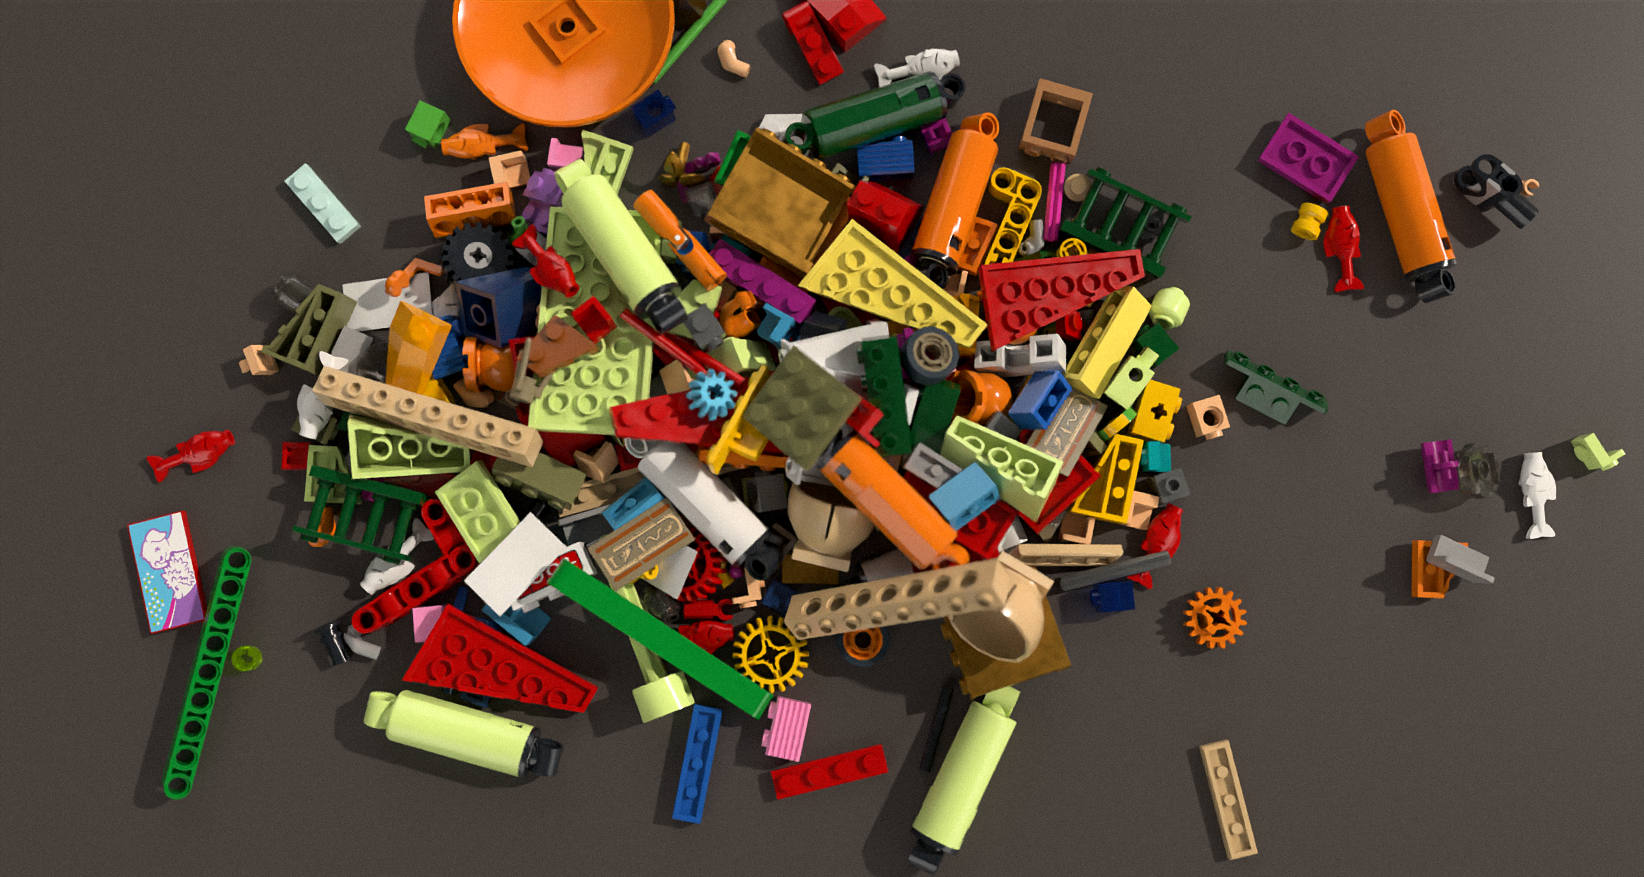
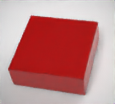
M282 442L281 470L307 471L309 445L314 443Z

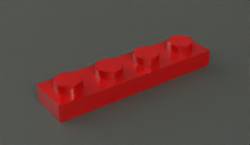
M881 743L771 770L777 800L888 773Z

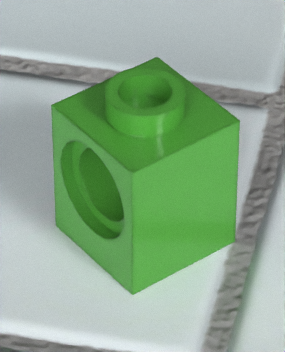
M419 100L405 130L412 137L411 141L423 148H427L429 145L437 149L451 119L444 111Z

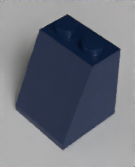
M523 267L457 281L456 288L463 334L503 348L509 345L508 340L526 337L537 332L538 330L535 326L538 315L536 308L541 303L542 286L530 274L529 270L531 268Z

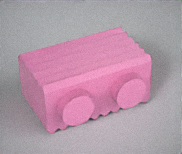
M778 696L777 702L771 701L768 718L773 719L771 730L765 729L761 745L767 747L766 755L799 762L811 703Z

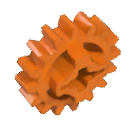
M1211 587L1204 588L1205 595L1201 592H1195L1194 595L1197 600H1187L1186 603L1191 609L1183 611L1184 615L1189 616V620L1183 622V625L1191 626L1192 629L1188 635L1191 637L1197 635V644L1202 645L1207 641V648L1213 649L1215 643H1217L1219 648H1225V641L1234 644L1236 641L1233 636L1243 635L1239 626L1247 625V622L1241 619V615L1247 612L1244 609L1238 608L1242 602L1241 599L1232 600L1234 592L1227 591L1223 595L1222 587H1216L1214 593ZM1209 599H1218L1212 606L1203 604ZM1229 609L1232 613V620H1230ZM1207 612L1217 613L1216 617L1222 623L1213 622V618ZM1197 615H1199V617H1200V621H1201L1200 627H1199L1198 622H1197ZM1217 630L1226 631L1221 636L1211 637Z

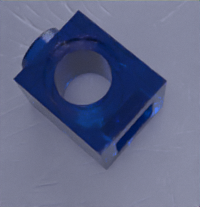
M659 89L631 106L635 118L648 137L676 120L673 112L677 109L668 94L663 97ZM659 107L663 109L659 116L653 117L649 115L653 108Z
M1132 581L1093 584L1094 590H1090V602L1092 607H1096V612L1135 610Z

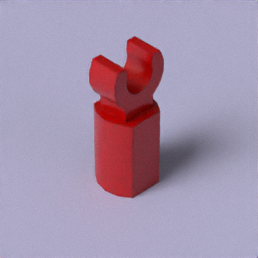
M723 599L718 604H714L713 600H697L696 602L686 600L684 602V619H713L714 616H718L722 620H731L733 615L723 614L722 607L725 604H733V601Z

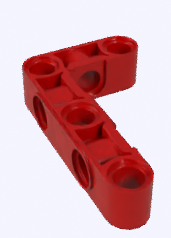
M431 499L424 503L421 515L444 556L358 609L352 617V625L357 632L375 633L389 624L413 612V608L421 607L452 588L462 579L469 576L481 564L475 558L440 500ZM440 505L443 509V514L441 518L435 520L432 516V510L435 506ZM467 552L471 555L472 562L469 567L464 568L460 560L462 555ZM416 583H420L423 588V593L419 598H416L412 593V588ZM367 613H370L374 618V623L370 628L364 624V617Z

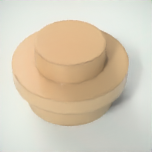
M1073 174L1065 181L1064 193L1072 201H1083L1091 186V182L1085 175Z

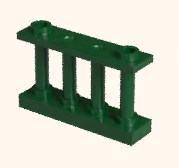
M1096 167L1093 170L1090 168L1086 177L1093 179V182L1075 218H1071L1070 221L1065 219L1060 226L1059 232L1069 237L1077 238L1084 244L1103 253L1136 250L1135 245L1153 209L1158 210L1169 217L1151 253L1141 257L1144 272L1157 279L1162 278L1166 267L1160 265L1162 262L1160 258L1178 222L1181 221L1186 224L1190 222L1192 216L1186 214L1187 209L1178 204L1172 203L1169 206L1110 178L1112 174L1105 169ZM1105 185L1118 191V194L1100 230H1096L1093 233L1085 229L1087 225L1085 221L1102 186ZM1128 197L1143 203V206L1125 242L1122 241L1118 245L1110 241L1112 237L1110 233Z
M312 465L309 476L318 479L316 484L319 487L306 529L293 525L292 531L301 533L300 539L317 543L318 538L371 551L384 555L382 561L400 565L401 560L410 562L411 556L400 553L413 509L416 510L417 505L423 506L428 501L429 496L366 478L352 479L350 474ZM339 484L345 486L344 491L347 493L334 535L317 532L330 488L334 489V485ZM362 491L373 493L372 499H374L362 541L359 543L345 539L357 497L358 495L361 496ZM393 498L400 500L399 506L402 507L389 550L374 547L373 542L385 503H389V499Z

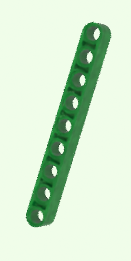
M232 545L227 547L221 555L164 768L162 786L165 794L174 800L186 797L192 788L250 569L251 556L240 546ZM234 552H241L243 554V562L238 566H230L228 562L230 555ZM227 580H234L236 582L235 590L230 594L222 593V584ZM219 608H227L229 610L227 619L221 622L215 621V611ZM212 636H219L222 639L220 646L216 649H208L206 647L207 640ZM205 664L214 665V671L210 676H199L200 667ZM198 692L207 694V699L203 704L194 705L191 703L194 694ZM193 720L199 722V728L195 732L187 733L184 731V726L187 722ZM189 749L192 751V755L188 760L179 761L176 759V755L180 750ZM180 777L185 780L181 788L171 789L168 787L170 781L174 778Z
M565 558L561 560L547 581L555 589L759 720L773 699L774 695L763 688L760 689L759 685Z

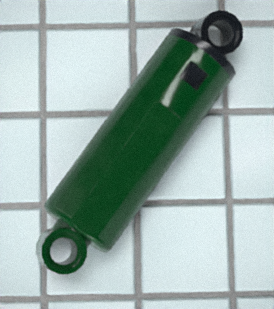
M929 71L818 106L803 112L801 122H794L789 125L782 138V142L786 145L788 143L795 145L802 151L801 154L803 155L810 150L816 159L821 160L941 121L946 118L947 109L955 107L965 93V82L959 75L954 73L946 74L939 80L934 72ZM944 88L950 89L953 95L947 94ZM791 137H799L803 144H795Z

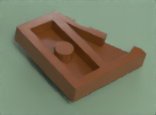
M554 315L533 338L527 368L542 378L553 373L557 368L575 363L574 359L587 353L595 354L599 349L593 342ZM523 351L517 356V359L520 363Z

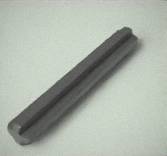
M1162 551L1061 576L1059 582L1062 591H1068L1171 565V558L1168 551Z

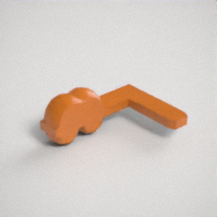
M415 258L403 271L396 270L387 278L385 293L391 297H398L402 292V288L409 286L410 279L418 270L442 276V266Z

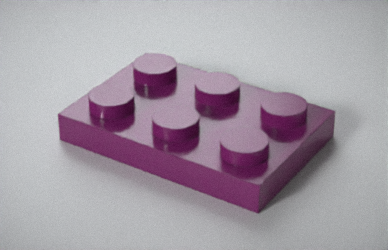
M1288 113L1257 161L1325 204H1329L1359 156Z

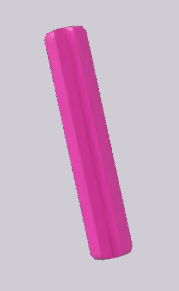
M1053 162L1050 167L1044 225V241L1050 244L1057 243L1059 236L1066 167L1064 163Z

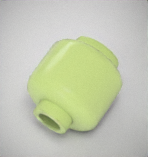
M1179 288L1160 289L1156 292L1151 303L1152 308L1149 311V316L1154 325L1159 323L1164 330L1177 328L1182 325L1190 302Z

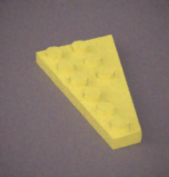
M853 219L798 285L801 289L901 325L912 327L915 330L930 326L943 329L953 337L957 345L968 349L987 327L984 321Z

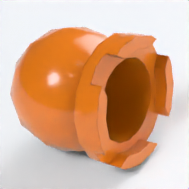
M466 337L462 355H468V368H463L464 383L467 391L482 392L485 384L492 390L503 392L511 390L515 371L510 346L507 345L500 348L489 343L483 344L482 341L474 337Z
M970 370L953 371L946 378L947 381L960 384L961 389L950 424H952L956 416H960L984 427L995 411H1000L1008 417L1013 399L1009 385L1000 376L988 372L977 374Z

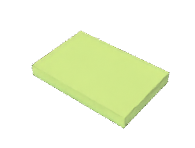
M482 460L474 462L435 492L479 563H482L520 523V520Z

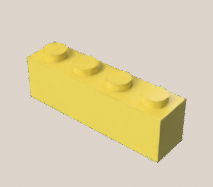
M1125 286L1106 297L1069 361L1066 372L1062 373L1071 387L1092 398L1100 399L1152 308L1150 303L1134 286Z

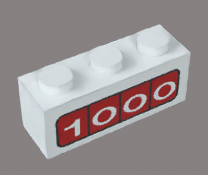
M577 542L566 547L512 603L513 610L522 609L526 613L539 607L538 601L549 597L550 601L565 595L547 583L563 558L591 576L597 574L584 543Z

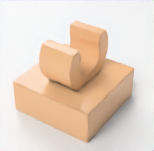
M250 345L243 349L246 359L239 362L242 373L251 370L252 375H272L278 372L279 368L274 357L260 352L265 345Z

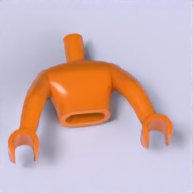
M751 291L738 292L734 299L724 304L719 318V324L726 333L724 339L728 337H735L737 339L747 337L761 325V319L757 311L765 303L758 298L755 299ZM741 307L743 311L733 315L735 310Z

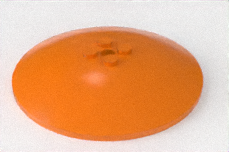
M454 0L452 21L455 45L460 60L474 84L491 102L508 114L533 124L548 127H577L593 124L621 112L633 104L652 85L662 70L671 48L675 14L673 0ZM571 21L575 23L574 30L570 33L562 32L561 26L564 22Z

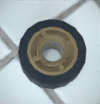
M934 326L922 327L914 331L902 346L900 353L901 366L907 376L915 382L923 385H936L945 380L956 368L959 359L958 346L953 337L945 330ZM925 351L930 352L933 355L934 360L928 359L925 355Z

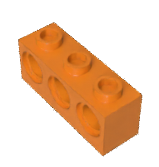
M508 182L424 196L426 219L435 238L448 236L449 234L452 235L455 228L459 227L462 230L463 225L466 223H470L471 227H475L476 222H481V228L487 229L488 224L494 227L511 225L512 220L516 217L515 202Z

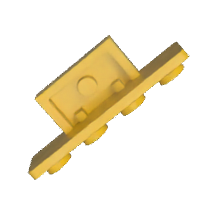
M761 365L758 372H754L751 375L748 383L749 388L746 394L740 396L737 400L732 419L727 420L723 425L718 444L710 448L707 461L712 473H719L730 451L757 462L769 439L742 417L770 378L767 366Z

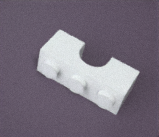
M1059 334L1030 336V344L1013 346L1007 344L992 352L990 340L977 341L974 368L978 373L988 372L1001 378L1033 375L1035 371L1047 372L1048 370H1058L1062 373L1066 372V345Z

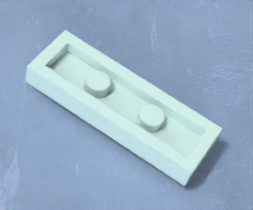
M306 163L285 180L287 185L339 244L361 227Z

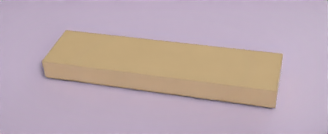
M1018 544L1009 555L1027 566H1105L1113 564L1123 555L1121 545Z
M1225 739L1200 745L1199 749L1227 858L1233 860L1258 854L1229 740Z

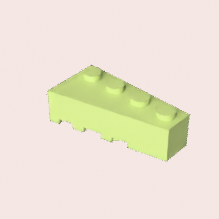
M349 415L348 433L352 479L462 472L470 466L469 448L367 417Z
M956 416L946 432L940 456L963 470L971 464L977 463L997 486L1000 498L1035 522L1056 483L1063 465V461L960 416Z

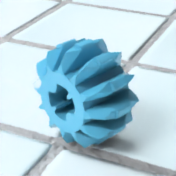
M713 369L708 370L706 375L699 372L696 375V380L689 382L688 386L692 391L686 394V398L694 400L689 406L691 410L696 407L700 409L698 417L702 418L707 413L708 418L714 420L717 418V414L720 417H724L728 414L727 409H732L735 406L731 399L737 396V392L729 390L734 381L729 380L725 382V372L719 373L717 377ZM709 390H712L715 393L712 396L716 397L715 399L712 400L711 398H709L708 395L711 394L707 393Z

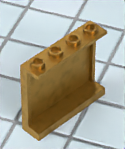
M757 127L703 221L802 279L809 273L815 256L849 194L854 191L856 186L852 185L846 176L840 173L834 174L826 169V165L820 160L809 159L801 154L802 151L795 145L789 143L786 145L781 142L772 131Z
M1029 566L1037 571L1036 566ZM1046 596L1042 602L1044 630L1039 644L1030 656L1017 663L999 661L977 651L959 636L950 623L949 616H943L944 623L940 624L944 639H950L954 650L949 651L954 668L960 667L963 677L958 680L963 695L969 694L970 699L974 700L975 697L1055 671L1060 672L1069 669L1071 663Z

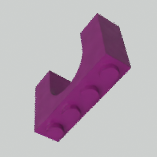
M722 239L718 240L710 252L711 257L727 273L724 281L734 287L738 286L745 291H751L762 302L794 318L799 327H801L805 319L816 311V300Z

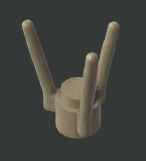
M531 338L526 339L524 349L519 351V354L523 351L521 363L517 360L514 382L509 395L510 398L527 404H532L533 398H541L544 388L556 372L555 370L553 373L545 376L538 387L535 386L536 380L525 376L532 343Z

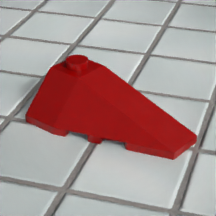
M801 0V2L807 1L818 22L844 53L887 20V17L872 0Z

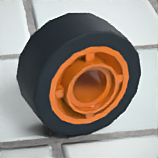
M886 626L836 634V646L840 655L847 663L857 667H869L877 664L886 655L889 648L890 635ZM859 632H867L870 635L871 641L867 647L860 648L855 644V636Z

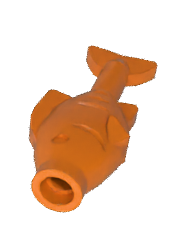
M488 124L470 125L447 139H441L443 155L475 160L477 157L485 154L495 155V147L513 144L520 150L528 151L525 139V124L516 127L511 134L495 136L489 133L490 128Z

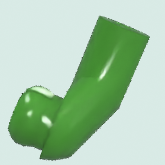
M521 216L515 217L511 222L514 234L511 236L508 233L507 235L510 246L515 249L516 247L512 245V242L523 235L529 227Z

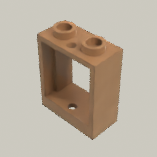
M1040 78L1034 92L1019 149H1023L1024 153L1030 156L1038 157L1044 155L1051 157L1050 160L1053 162L1071 163L1077 152L1093 93ZM1041 100L1079 110L1069 147L1030 136Z

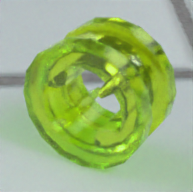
M252 645L241 646L232 655V664L239 671L254 670L262 661L260 650ZM246 650L248 651V656L253 657L252 662L247 663L248 666H246V661L241 660V656L247 654Z

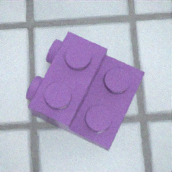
M543 168L542 172L534 171L532 177L527 182L523 195L530 199V202L524 209L522 217L528 226L533 224L540 234L547 236L550 207H563L561 200L564 193L555 179L554 171Z

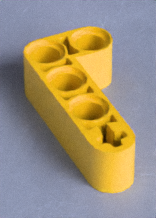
M1003 167L994 171L989 181L988 189L992 196L1009 203V206L984 265L995 264L998 257L1002 258L1001 263L1013 262L1042 192L1041 185L1035 179ZM1003 178L1008 182L1009 187L999 188L995 180ZM1021 190H1031L1034 198L1025 199L1021 195ZM1019 214L1024 222L1022 224H1015L1011 221L1010 215ZM1003 238L1011 240L1013 248L1008 250L1002 248L999 240Z

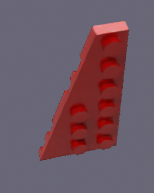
M1140 249L979 266L978 272L991 352L1145 277Z
M751 376L744 377L746 382L742 388H738L735 385L729 387V390L737 392V396L731 399L735 405L739 397L746 394ZM689 389L612 406L609 408V413L617 438L647 441L659 440L669 441L670 443H689L712 447L718 444L721 438L722 427L727 420L732 419L735 413V406L732 409H727L728 414L724 417H720L717 414L716 419L710 420L706 413L705 416L700 418L698 417L700 409L696 407L691 410L689 407L694 402V400L686 398V394L692 391ZM709 390L707 392L711 393L710 395H708L709 398H711L712 400L716 398L712 397L715 394L712 390ZM768 440L762 451L784 453L770 440Z
M449 603L402 679L403 681L420 682L431 686H442L497 698L514 699L520 702L547 705L553 708L580 713L585 712L598 690V686Z

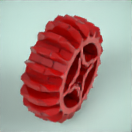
M686 525L695 539L694 542L699 545L697 549H694L697 551V554L687 577L695 579L697 583L690 587L683 585L677 600L685 602L688 599L689 602H696L698 598L706 599L707 592H716L714 584L723 583L722 579L718 576L719 573L725 574L727 572L726 569L721 568V563H725L727 559L720 557V552L694 526L691 528Z

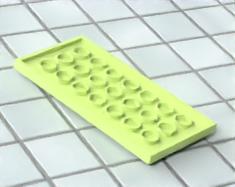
M550 207L546 250L549 246L554 247L558 255L569 262L580 289L575 296L566 298L563 293L546 289L542 286L538 333L556 315L589 339L576 323L571 313L593 295L612 317L617 328L595 344L599 349L595 354L587 353L574 359L575 363L556 370L544 388L541 398H533L532 404H530L528 427L535 428L537 431L615 435L609 408L649 398L654 342L619 317L625 307L633 313L634 311L564 208ZM628 210L661 258L663 237L659 236L636 210ZM650 318L643 319L654 328ZM533 373V379L536 380L535 386L538 387L544 377L540 378Z

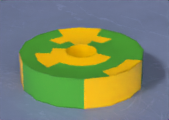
M1131 406L1128 410L1122 409L1096 431L1100 439L1105 442L1125 427L1137 413Z

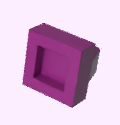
M946 118L922 126L919 130L930 155L946 149L952 135Z

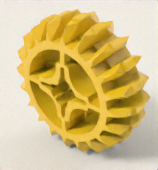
M768 616V625H764L763 620L757 618V629L751 623H748L746 626L751 633L747 635L743 631L739 632V636L745 640L744 643L734 642L735 647L742 649L741 652L732 654L733 658H741L742 662L735 664L734 668L740 669L744 667L745 672L742 675L745 677L749 675L754 683L755 681L759 682L760 689H764V685L767 684L769 685V693L773 694L775 690L774 685L778 684L780 691L783 692L786 690L784 681L787 680L792 687L796 684L791 677L793 674L799 678L803 677V673L797 670L798 666L803 668L808 666L807 662L800 661L801 657L809 656V651H800V647L807 645L808 642L807 640L798 642L788 627H782L784 623V618L782 617L779 618L777 625H773V616ZM768 631H777L784 634L791 643L782 646L775 645L769 637ZM759 634L762 642V651L748 658L749 645L752 639ZM766 640L769 647H773V650L775 648L778 651L785 649V651L780 652L775 657L777 669H775L773 662H769V659L767 661L765 658L757 660V658L762 657L767 652ZM795 651L792 667L787 673L782 675L779 663L780 658L785 654ZM761 663L768 665L773 672L774 678H766L759 675L751 666Z

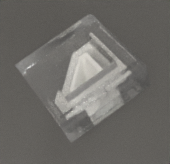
M711 181L684 191L694 218L708 213L717 197Z

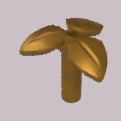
M681 142L678 153L676 154L674 151H671L667 156L664 170L668 174H661L658 177L662 183L671 187H677V183L680 182L685 187H693L704 182L705 176L685 173L690 150L688 143Z

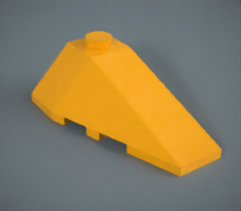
M400 301L389 330L385 384L423 395L452 325L404 301Z

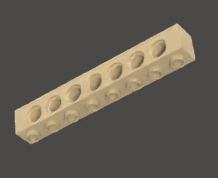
M327 366L323 367L312 390L324 405L532 468L543 444V440L535 428Z
M999 559L792 595L784 623L797 640L1004 607L1011 578Z

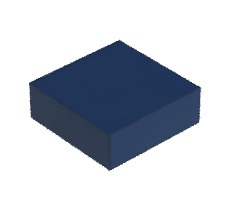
M773 579L760 604L786 616L792 595H797L798 591Z

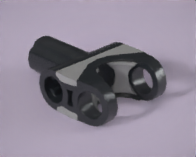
M1484 154L1473 161L1471 166L1462 167L1454 176V183L1457 189L1477 208L1485 211L1496 208L1519 229L1525 227L1539 212L1532 203L1520 194L1523 186L1521 178L1493 155ZM1484 160L1491 164L1492 172L1490 174L1479 169L1480 161ZM1463 172H1469L1473 176V184L1471 186L1462 182L1461 175Z

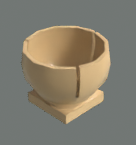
M800 481L799 485L792 484L788 495L787 514L799 539L795 543L792 559L848 572L853 549L872 534L875 525L836 486Z
M1002 551L998 559L1011 578L1005 606L949 615V620H951L950 623L959 636L977 651L999 661L1017 663L1030 656L1039 644L1044 630L1042 602L1054 581Z

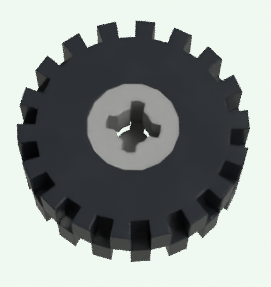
M476 222L475 227H471L470 223H466L463 225L462 230L457 227L453 230L452 235L449 234L447 236L440 258L441 272L443 276H447L446 282L449 286L455 285V291H457V281L512 269L513 249H509L510 242L508 239H502L504 234L500 230L494 233V226L489 224L487 229L481 228V222Z

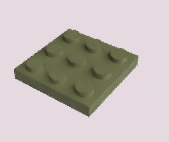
M793 345L742 417L798 465L809 471L862 398L800 348Z

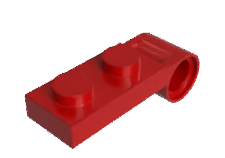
M807 1L782 13V18L788 31L794 36L819 86L844 73L820 23Z

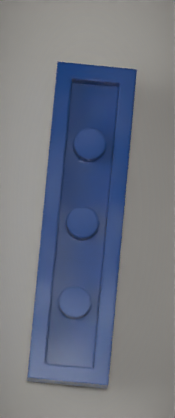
M694 704L672 819L701 824L723 712L722 708Z

